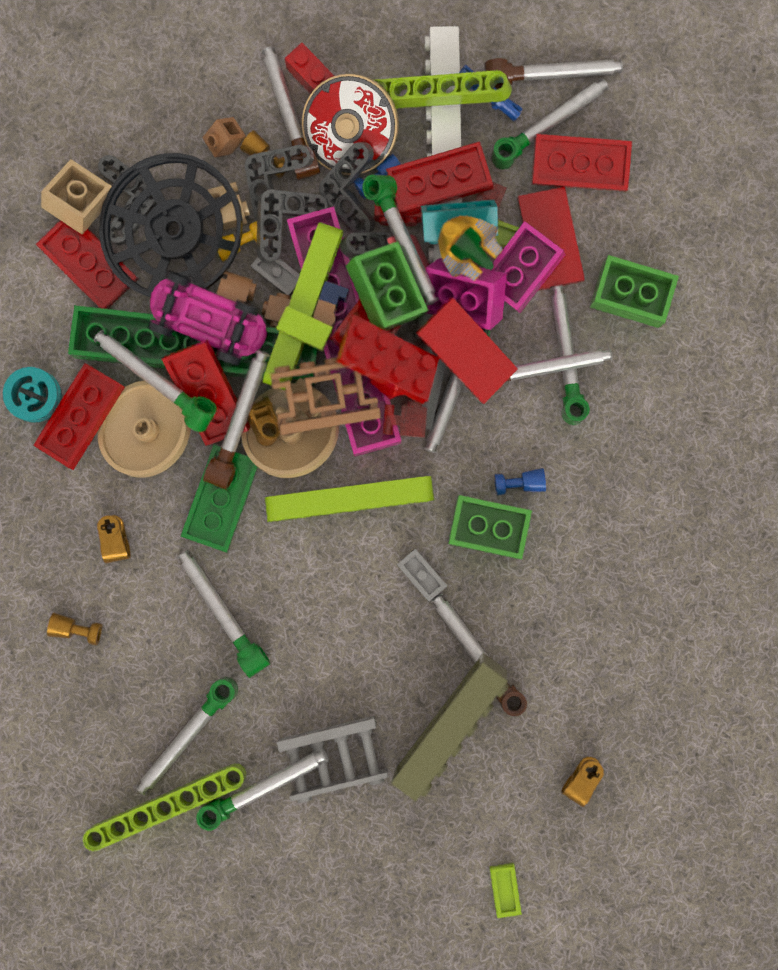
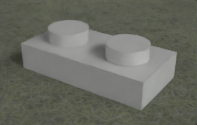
M267 248L264 249V252H268V257L273 254ZM257 257L251 265L255 272L283 294L292 295L300 274L280 258L272 262H263Z
M416 549L397 564L428 601H431L447 587L446 583Z

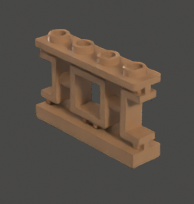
M337 357L325 359V364L316 366L315 362L311 361L300 363V368L290 370L289 365L275 367V372L269 373L272 389L285 387L289 411L276 413L278 429L281 435L381 418L377 397L364 398L362 374L354 370L355 383L342 385L339 372L330 374L329 370L346 367L336 362ZM308 373H313L314 375L313 377L304 378L306 391L292 393L290 381H279V378ZM334 379L338 403L315 407L311 383ZM357 393L358 405L360 406L369 404L368 408L336 413V410L346 408L344 395ZM307 401L310 414L320 413V416L286 421V418L296 417L294 403Z

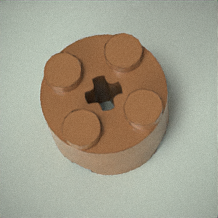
M228 271L223 273L224 278L227 279L221 278L217 290L218 295L234 302L237 299L246 302L248 300L253 301L257 285L253 283V279Z

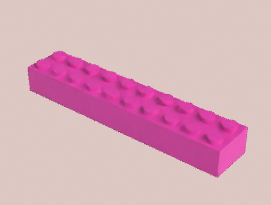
M334 206L287 219L301 270L319 222L340 229ZM340 246L327 282L348 288L349 297L346 303L339 302L335 313L336 324L329 338L359 300L358 293L346 268V265L350 262L349 257L342 253ZM329 338L324 347L326 359L338 357L340 350ZM344 367L330 370V373H340L342 385L355 383L352 369ZM361 375L364 398L377 397L381 418L345 424L354 457L401 444V437L390 399L369 382L370 378ZM357 393L344 395L346 408L341 409V412L368 408L369 404L360 406L358 405Z

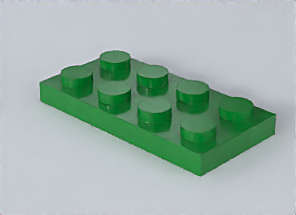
M213 444L180 537L228 553L258 467L248 456L235 452L232 462L235 463L236 471L227 490L204 482L203 477L210 460L214 456H218L221 449L220 446Z

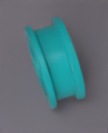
M24 367L16 370L8 377L3 387V401L8 411L15 417L28 422L36 423L49 419L62 400V391L58 381L51 374L36 367ZM32 379L31 383L23 384L25 381ZM46 384L48 399L41 409L33 411L34 407L41 406L44 402L31 398L21 392L18 393V390L21 386L46 398V392L43 389V386ZM17 395H19V398H20V400L22 401V405H21V406H20V404H19V402H18Z

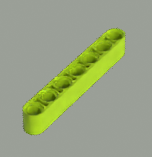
M497 70L373 79L388 92L396 108L501 102L508 99L512 92L511 84L502 71ZM504 83L500 89L494 90L496 84ZM479 84L475 91H470L473 85ZM455 86L452 92L446 93L449 87ZM426 88H431L429 93L422 95ZM407 89L405 95L399 96L401 91Z
M319 222L289 307L313 318L325 281L328 280L339 249L343 230ZM279 331L263 377V383L271 385L269 373L275 372V367L289 365L290 370L296 369L305 343ZM293 376L279 378V381H290L291 383Z
M423 476L269 496L264 499L267 522L429 502L434 501L432 477Z
M230 764L103 820L85 832L83 844L90 851L100 850L241 787L245 781L246 770L240 764ZM228 772H238L240 781L232 782L228 777ZM207 781L216 783V792L207 790L205 786ZM184 791H190L194 795L193 802H187L183 798ZM161 801H167L171 805L170 812H164L161 809ZM139 811L147 814L148 822H142L138 819L137 814ZM115 822L123 823L125 832L117 831ZM92 832H98L102 837V841L96 842L92 838Z

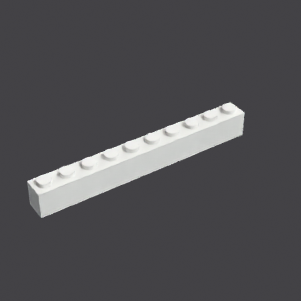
M459 26L430 27L429 36H425V51L430 53V59H425V75L455 74L460 72ZM455 86L449 87L446 93L452 92ZM426 88V94L430 92L431 88ZM460 104L426 106V121H431V130H426V143L431 145V153H427V157L461 147ZM462 198L442 204L460 203L462 202ZM433 244V248H428L429 263L442 258L439 244Z

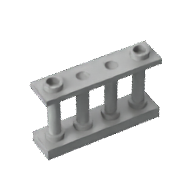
M375 716L278 739L279 752L286 751V754H289L291 764L300 760L298 752L300 747L310 745V748H313V751L317 754L321 752L320 749H323L324 741L334 739V742H337L346 778L331 782L327 763L324 761L318 767L321 785L307 788L304 775L295 779L297 791L291 792L289 796L290 801L297 800L298 803H304L312 800L314 795L367 782L370 785L383 783L384 778H388L387 769L379 770L371 738L372 729H375L377 726ZM355 733L361 736L370 772L355 776L347 744L348 735Z

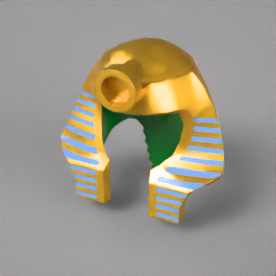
M468 216L454 217L442 226L438 238L439 249L452 277L462 274L469 276L475 281L483 272L475 263H478V265L485 269H493V262L490 261L485 251L495 259L503 250L495 238L498 232L496 226Z

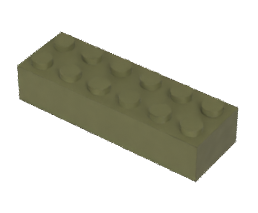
M482 653L395 768L391 783L415 802L420 795L425 797L432 788L431 782L434 777H440L448 766L446 762L449 757H455L463 746L461 743L465 736L470 738L478 727L476 724L481 716L485 718L493 707L491 703L496 696L500 698L509 686L507 684V670Z

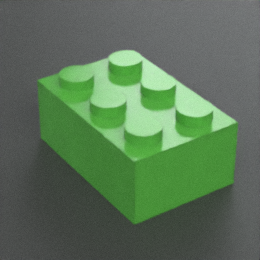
M398 241L356 256L346 265L371 324L387 331L415 320L428 311Z
M608 255L603 261L590 308L660 328L666 322L679 276Z
M459 495L457 496L448 544L514 559H522L532 510Z

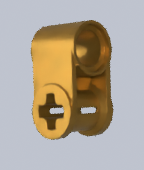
M265 396L262 397L261 401L252 404L247 420L258 443L267 447L276 442L280 433L272 403ZM268 428L273 431L274 435L266 436L262 430Z
M116 515L102 517L98 521L97 530L104 563L130 559L131 551L123 520ZM115 523V528H112V531L110 529L107 530L106 525Z
M591 756L583 758L573 774L565 782L561 793L581 807H584L604 775L603 767L599 761ZM594 766V768L596 769V772H595V773L590 772V773L588 774L586 768H587V767L592 768V767Z

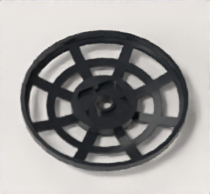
M163 153L137 162L115 181L102 206L99 236L105 259L113 273L134 291L151 298L154 287L160 281L166 279V271L171 259H184L188 270L177 273L192 277L196 286L207 290L216 284L224 276L223 273L228 271L237 255L242 238L243 219L240 203L235 191L228 180L216 168L192 155ZM168 163L187 164L185 179L170 178L156 182L149 169ZM197 167L215 177L225 188L226 193L215 200L205 188L195 183ZM141 174L147 188L136 197L129 210L116 206L115 204L125 187ZM169 187H183L180 200H166L161 190ZM192 190L202 195L209 203L208 206L198 212L189 204ZM152 195L157 205L149 212L148 216L137 213L143 202ZM231 201L236 216V237L234 242L222 239L223 218L220 209ZM213 214L216 220L215 237L203 234L204 227L202 221ZM112 215L126 219L125 240L128 249L116 254L113 252L110 239ZM134 222L145 226L146 240L135 245L133 237ZM174 223H178L180 227L179 232L176 235H170L169 227ZM199 244L212 246L207 256L197 264L192 253L198 248ZM153 249L161 255L157 269L147 264L140 254ZM219 249L231 251L222 269L205 283L200 271L213 260ZM133 258L140 268L153 275L148 288H144L133 281L122 270L119 263Z

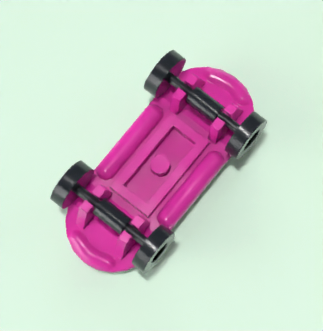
M170 270L167 271L166 279L160 281L154 287L150 298V309L156 320L149 321L148 328L165 336H171L173 330L201 342L208 339L210 345L218 349L216 357L234 365L240 364L241 356H249L256 353L255 351L259 350L264 344L267 335L266 324L259 315L260 308L240 299H237L236 302L191 284V278Z

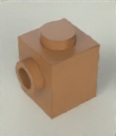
M229 117L217 119L202 138L216 158L232 154L246 138V135L235 118Z
M277 293L276 296L270 295L268 301H264L262 315L265 316V321L270 323L269 327H277L286 306H289L291 296Z

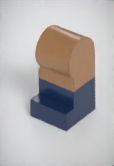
M325 281L313 318L334 328L336 324L335 313L339 302H347L349 289Z

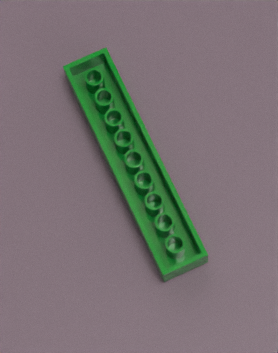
M74 305L68 354L75 359L122 364L101 348L98 341L94 342L96 334L104 330L106 336H112L149 366L166 369L162 361L164 356L201 341L173 330L171 336H165L148 328L149 321L156 320L153 314ZM266 327V339L259 349L269 354V357L267 356L265 360L267 365L279 334L276 328ZM305 343L296 369L300 368V363L314 361L315 366L318 365L319 350ZM212 347V349H213V351H214V353H215V355H216L218 349L215 348V347ZM257 352L249 356H241L239 365L217 359L226 376L246 378L252 359L256 358ZM313 373L295 375L291 383H296L300 378L304 380V378L313 377L314 375Z

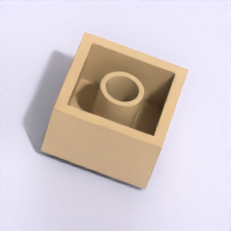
M70 159L41 191V208L83 234L101 214L103 203L112 186Z

